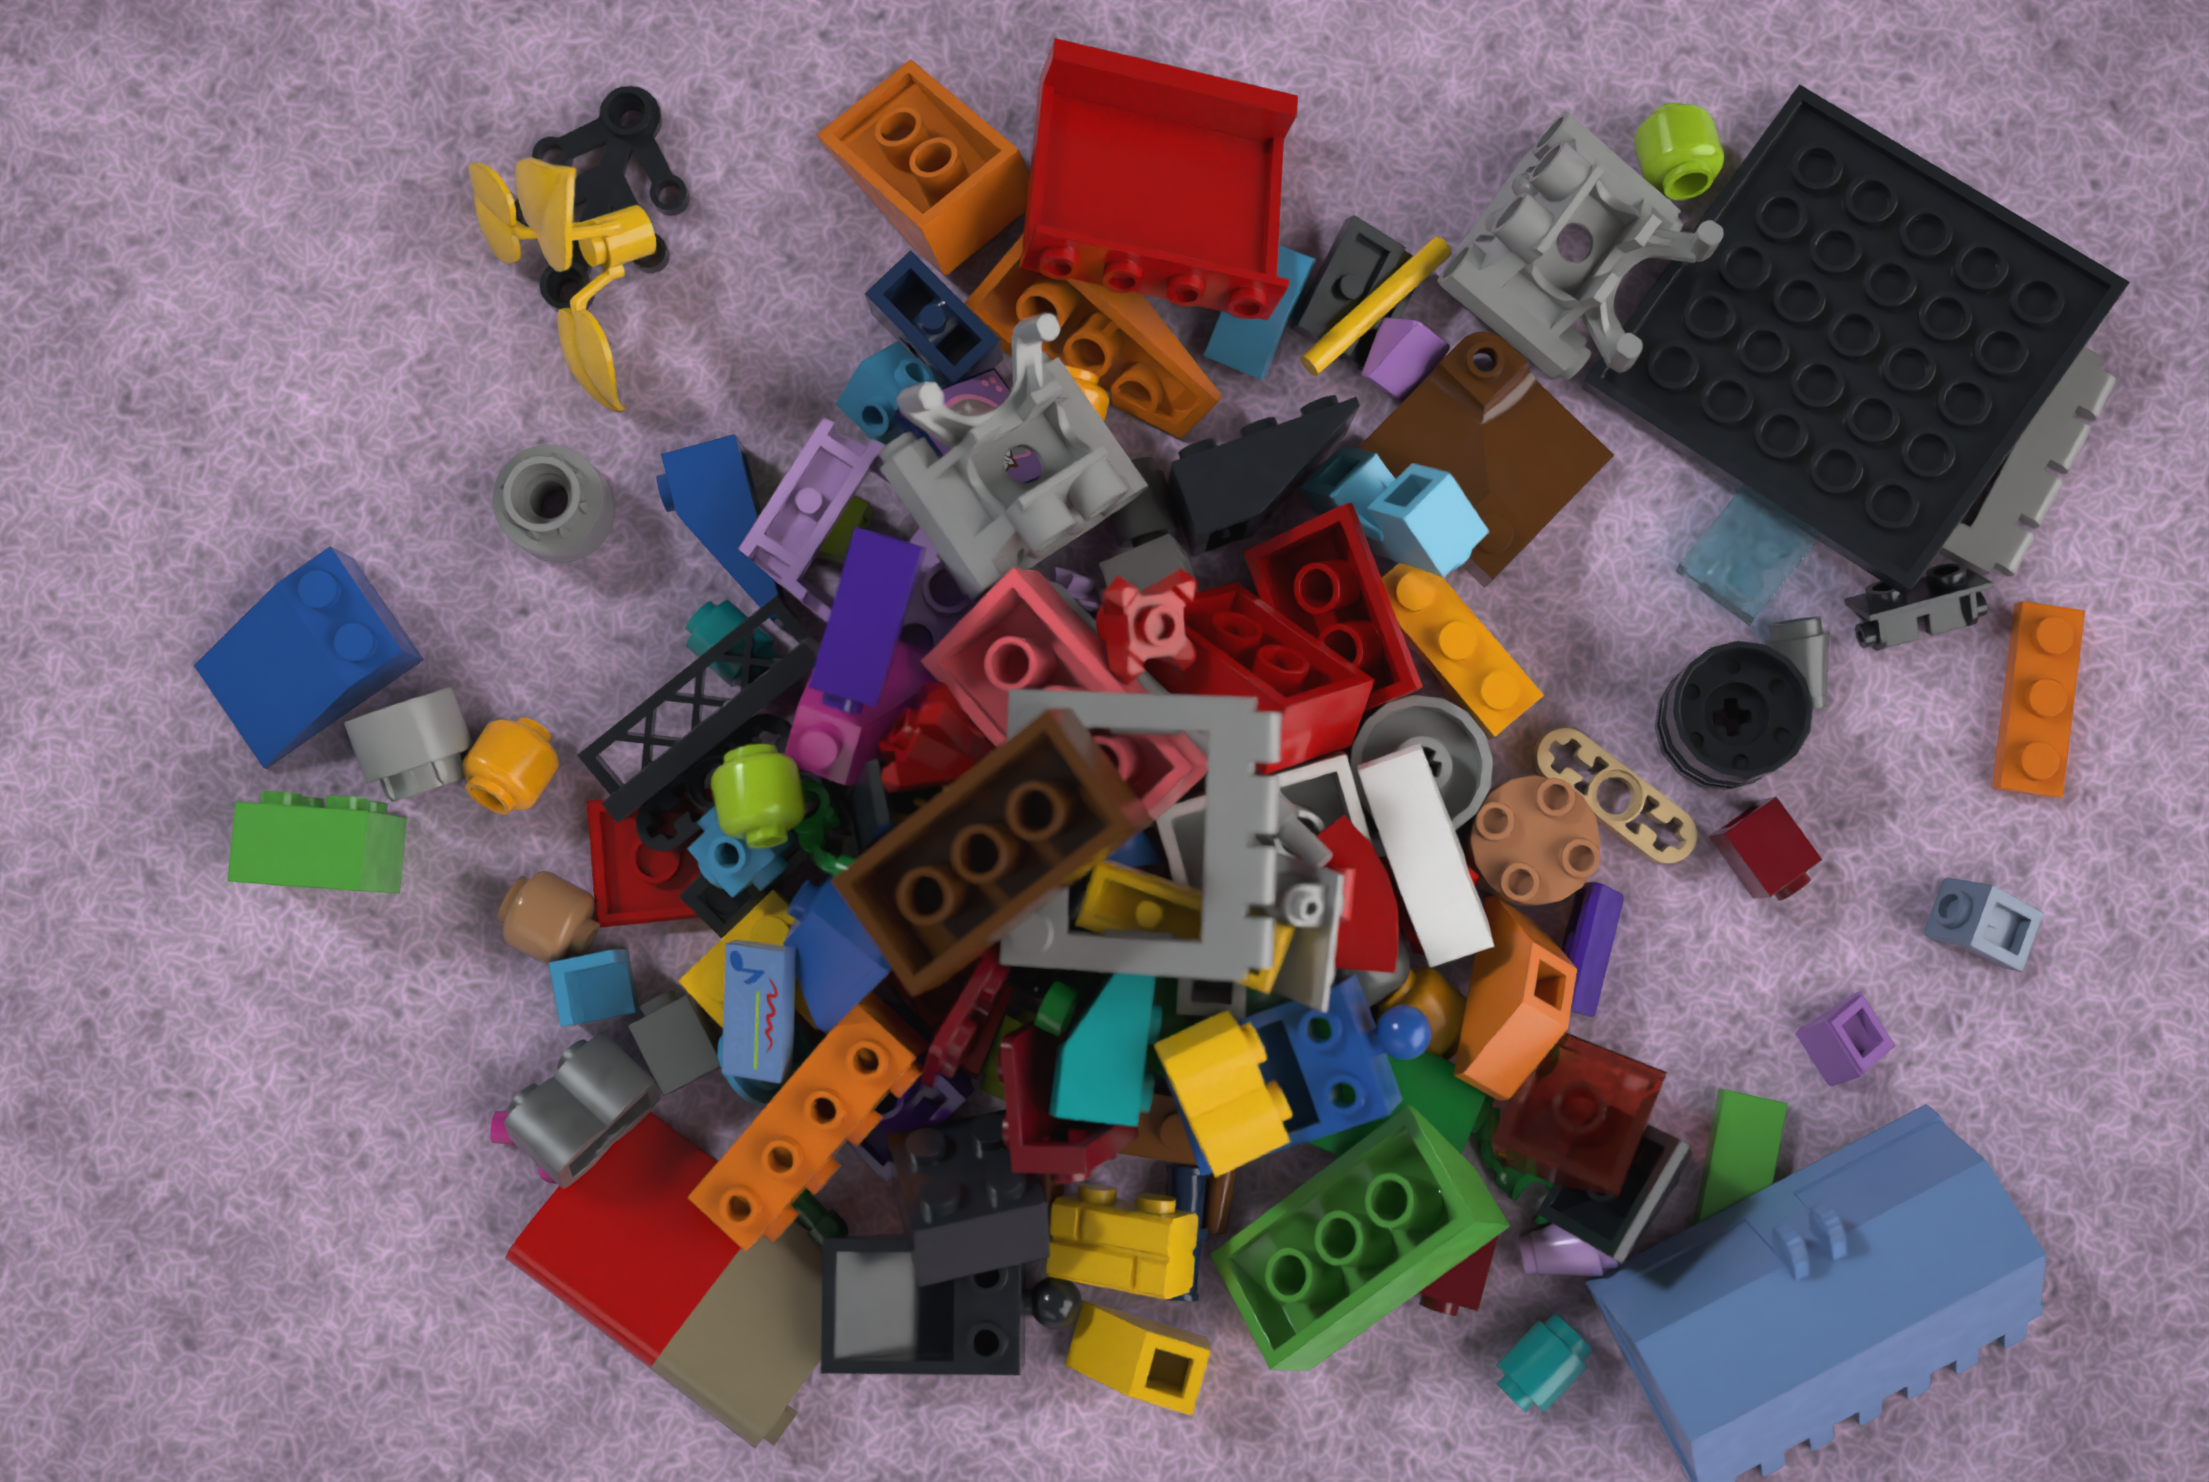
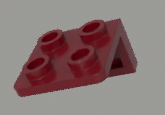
M1001 939L944 982L962 994L928 1051L920 1083L931 1089L935 1086L941 1074L950 1079L955 1076L971 1047L969 1042L978 1025L972 1022L973 1019L985 1024L1003 992L1001 987L1011 968L1000 964Z
M1036 1019L1005 1035L996 1057V1071L1000 1082L1004 1084L1006 1102L1002 1135L1005 1146L1010 1150L1012 1172L1049 1173L1050 1180L1057 1183L1083 1181L1090 1178L1091 1171L1104 1162L1114 1160L1117 1157V1152L1138 1138V1126L1060 1118L1048 1114L1056 1047L1066 1033L1061 1031L1060 1036L1035 1026Z

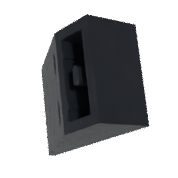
M1336 395L1326 396L1300 408L1302 416L1280 424L1277 423L1275 417L1260 419L1239 430L1241 438L1218 446L1215 439H1205L1181 449L1178 452L1180 459L1171 462L1168 489L1192 556L1195 557L1252 537L1346 435L1360 406L1357 397L1339 403Z

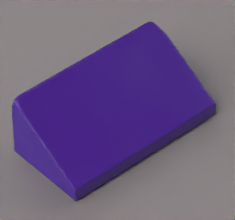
M1597 882L1584 883L1582 888L1575 892L1561 948L1563 953L1577 968L1571 1012L1588 1017H1593L1596 1014L1624 901L1622 893Z

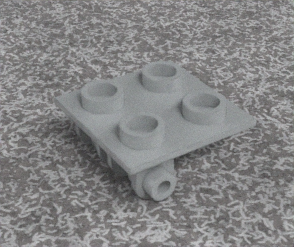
M1277 852L1275 904H1250L1253 910L1296 925L1292 941L1271 991L1318 1011L1327 1012L1330 986L1335 975L1334 954L1339 917L1343 910L1342 890L1344 874Z

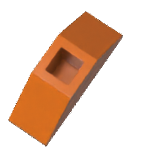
M1494 895L1486 897L1483 906L1489 921L1494 947L1475 953L1454 1076L1496 1100L1502 1101L1508 1100L1568 1030L1577 968L1538 922Z

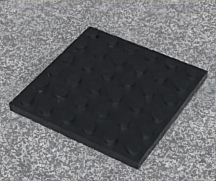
M1799 84L1691 232L1695 233L1699 225L1707 220H1712L1720 225L1724 231L1723 237L1714 253L1708 259L1701 262L1670 261L1622 327L1625 333H1632L1641 339L1643 344L1641 353L1633 366L1627 371L1619 373L1608 367L1601 356L1584 379L1582 389L1906 597L2130 282Z

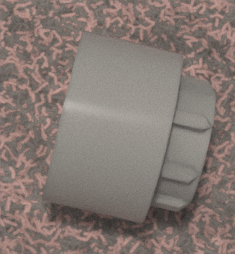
M538 445L521 451L511 458L500 471L493 490V510L502 531L514 543L544 561L568 563L587 557L603 544L613 526L615 501L609 483L582 455L564 446ZM566 491L568 494V505L565 511L558 517L552 519L544 518L542 507L545 499L554 492Z
M453 687L425 694L344 722L366 784L380 780L386 798L392 802L465 778L461 768L464 760L462 751L471 749L473 741Z

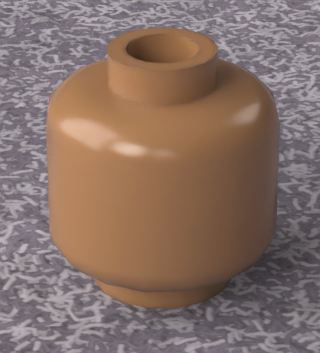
M548 871L538 872L530 879L525 876L519 877L507 892L497 914V921L503 924L502 934L505 943L549 966L548 963L567 959L572 953L578 957L583 956L593 943L600 927V923L592 919L594 912L593 895Z

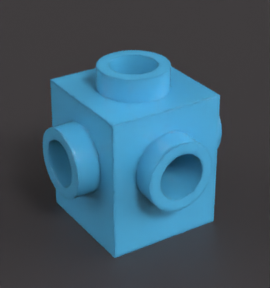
M897 341L861 361L836 405L865 432L870 440L873 439L888 445L901 435L912 432L917 440L925 438L928 441L931 438L928 433L901 414L897 403L898 395L909 386L927 382L938 384L940 390H944L947 387L934 376L926 364L919 361Z
M714 806L697 823L705 832L688 850L698 860L699 869L704 877L716 887L725 889L733 898L752 883L759 891H762L789 866L783 856L798 841L792 832L788 830V840L780 845L763 849L748 848L746 839L729 837L720 829Z

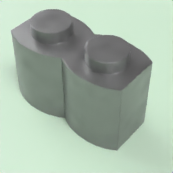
M603 1032L588 1042L582 1039L571 1045L559 1059L557 1064L559 1070L556 1074L539 1086L531 1084L520 1091L511 1101L507 1110L509 1115L504 1120L509 1138L563 1189L583 1176L614 1142L632 1130L661 1099L656 1080Z

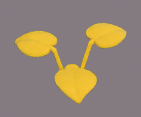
M526 158L516 164L515 181L522 214L529 225L528 227L516 220V207L512 193L499 174L485 163L479 161L469 163L468 169L474 189V205L477 219L486 242L499 260L508 265L519 262L521 258L519 239H537L551 267L556 271L562 272L571 267L572 241L578 240L580 250L586 262L592 267L600 265L604 268L600 275L571 298V309L566 307L558 311V333L565 360L583 389L598 403L612 411L621 412L627 410L618 399L615 369L608 340L596 318L586 310V305L589 299L609 282L625 276L624 263L655 253L656 237L646 212L640 206L633 205L590 220L573 223L576 169L568 166L551 165L535 158Z

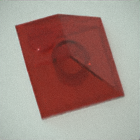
M1565 1032L1509 1098L1491 1141L1495 1160L1555 1185L1618 1197L1667 1077V1072Z

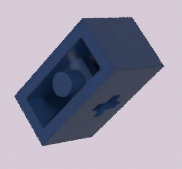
M911 250L865 293L871 314L914 357L926 364L934 376L947 388L988 373L1003 360L1000 339Z

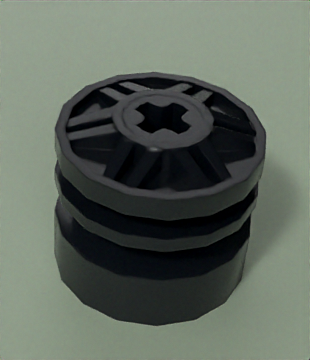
M1734 641L1711 647L1689 663L1670 681L1657 705L1655 732L1661 753L1679 775L1700 787L1730 790L1755 783L1778 770L1799 753L1811 732L1814 704L1805 677L1788 657L1765 644ZM1724 707H1726L1728 717L1738 718L1739 726L1729 732V735H1727L1725 725L1714 724L1712 718L1722 711Z

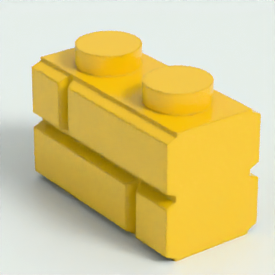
M1094 1183L1079 1184L1078 1193L1057 1197L1052 1203L1050 1222L1052 1240L1049 1242L1050 1257H1047L1046 1273L1049 1274V1277L1164 1300L1188 1293L1193 1286L1195 1264L1193 1250L1197 1242L1199 1217L1195 1212L1175 1209L1176 1198L1171 1196L1148 1193L1137 1194L1136 1202L1117 1199V1188L1114 1186Z

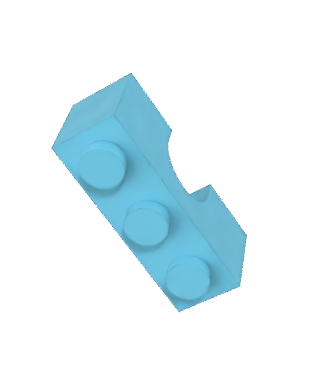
M1342 445L1299 487L1319 516L1345 503L1353 502L1372 554L1441 577H1445L1450 571L1465 563L1470 557L1472 549L1489 532L1450 473L1412 463L1395 479L1376 453Z

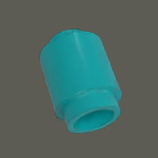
M725 600L718 606L709 601L688 621L685 629L691 635L687 640L686 647L699 658L745 621L748 616L730 600ZM758 626L755 632L753 656L781 659L782 655L772 647L774 639ZM745 638L728 650L727 653L744 654ZM715 661L708 666L730 687H735L736 685L741 687L743 664ZM752 665L751 682L770 667Z
M1554 1313L1544 1324L1538 1320L1496 1364L1504 1374L1497 1385L1525 1413L1534 1404L1545 1413L1587 1369L1583 1362L1590 1356L1593 1349L1575 1330Z

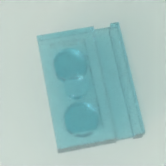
M1739 490L1682 559L1675 572L1682 577L1687 575L1700 585L1698 589L1750 626L1819 541Z

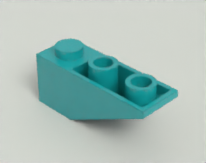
M1107 972L1056 1047L1049 1115L1068 1119L1138 1126L1139 1112L1148 1113L1152 1103L1154 1075L1153 1072L1144 1071L1147 1044L1154 1045L1159 1039L1162 1007L1160 1004H1152L1155 977L1164 978V976Z

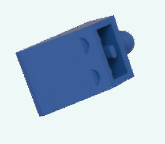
M1353 974L1332 982L1327 1012H1321L1290 998H1285L1246 1013L1245 1019L1234 1018L1239 1027L1248 1022L1252 1024L1267 1055V1060L1257 1064L1264 1084L1276 1080L1293 1116L1282 1122L1290 1142L1259 1157L1390 1115L1403 1098L1386 1053L1393 1058L1401 1060L1413 1059L1422 1054L1431 1039V1027L1427 1017L1415 1007L1398 1005L1388 1009L1381 1016L1376 1027L1357 975ZM1316 1016L1323 1017L1329 1021L1332 1027V1034L1329 1039H1322L1318 1028L1320 1024L1318 1019L1315 1018ZM1159 1058L1201 1176L1213 1173L1198 1145ZM1341 1082H1347L1353 1086L1356 1092V1101L1346 1104Z

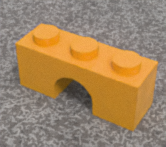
M1402 563L1397 564L1382 577L1407 647L1412 649L1436 675L1444 688L1445 693L1442 696L1445 700L1467 711L1483 730L1487 741L1496 737L1544 696L1443 577Z

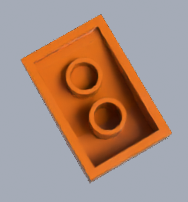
M911 59L816 134L824 148L909 245L944 276H947L1026 211L1030 174L1019 149Z

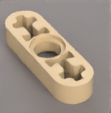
M1558 728L1543 735L1537 741L1532 753V763L1537 775L1547 778L1564 779L1571 784L1573 789L1584 797L1596 815L1597 822L1646 860L1656 864L1675 863L1685 859L1693 851L1697 841V829L1690 815L1582 732L1573 728ZM1568 742L1576 748L1572 754V759L1585 770L1592 768L1595 760L1603 766L1600 771L1588 779L1583 793L1575 789L1574 785L1584 777L1568 767L1560 770L1558 773L1550 767L1555 758L1548 751L1551 744L1561 747ZM1607 778L1621 780L1626 784L1630 792V803L1627 809L1619 815L1605 812L1597 801L1598 787ZM1646 799L1653 804V808L1644 813L1645 816L1659 825L1668 823L1671 820L1677 825L1673 831V836L1679 841L1677 848L1665 846L1657 850L1653 846L1657 835L1644 823L1636 824L1633 832L1626 828V823L1640 814Z

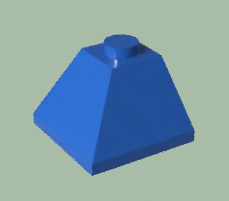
M828 873L817 884L807 880L794 896L788 907L787 914L795 919L783 942L784 946L796 947V977L816 1027L826 1033L830 1032L891 970L890 964L830 881L833 879V875Z

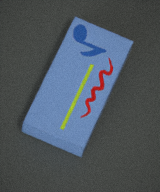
M735 940L726 943L722 1074L782 1083L792 1077L796 947L745 940Z

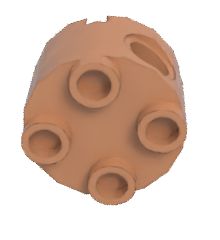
M1538 775L1511 779L1489 790L1478 812L1462 826L1459 840L1465 855L1466 865L1480 876L1476 884L1477 888L1489 896L1495 895L1507 904L1520 907L1562 901L1582 888L1589 876L1598 868L1601 858L1599 851L1601 838L1597 818L1584 797L1564 779L1547 778Z

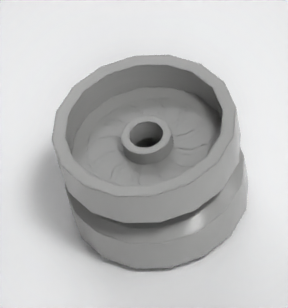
M1413 695L1388 702L1358 726L1352 746L1346 747L1344 753L1347 755L1367 827L1379 833L1358 773L1357 765L1419 743L1422 746L1454 830L1478 812L1490 790L1493 758L1485 733L1467 711L1443 698Z

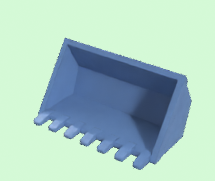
M1925 1104L1619 1264L1618 1267L1611 1268L1604 1272L1603 1276H1596L1590 1279L1585 1284L1688 1481L1736 1482L1735 1477L1757 1466L1762 1476H1767L1779 1470L1785 1465L1784 1451L1803 1441L1807 1443L1811 1451L1828 1444L1834 1439L1833 1425L1854 1415L1859 1425L1877 1418L1882 1414V1399L1901 1389L1908 1400L1926 1392L1930 1388L1931 1373L1950 1364L1956 1374L1968 1370L1978 1363L1979 1348L1998 1339L2004 1349L2024 1340L2027 1335L2028 1322L2041 1316L2043 1312L2041 1297L2046 1253L1987 1160L1945 1125L1941 1116L1929 1105Z

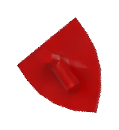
M1343 814L1315 835L1333 853V856L1323 868L1344 874L1342 890L1343 910L1338 922L1334 954L1335 968L1396 973L1399 946L1398 905L1389 874L1372 844Z

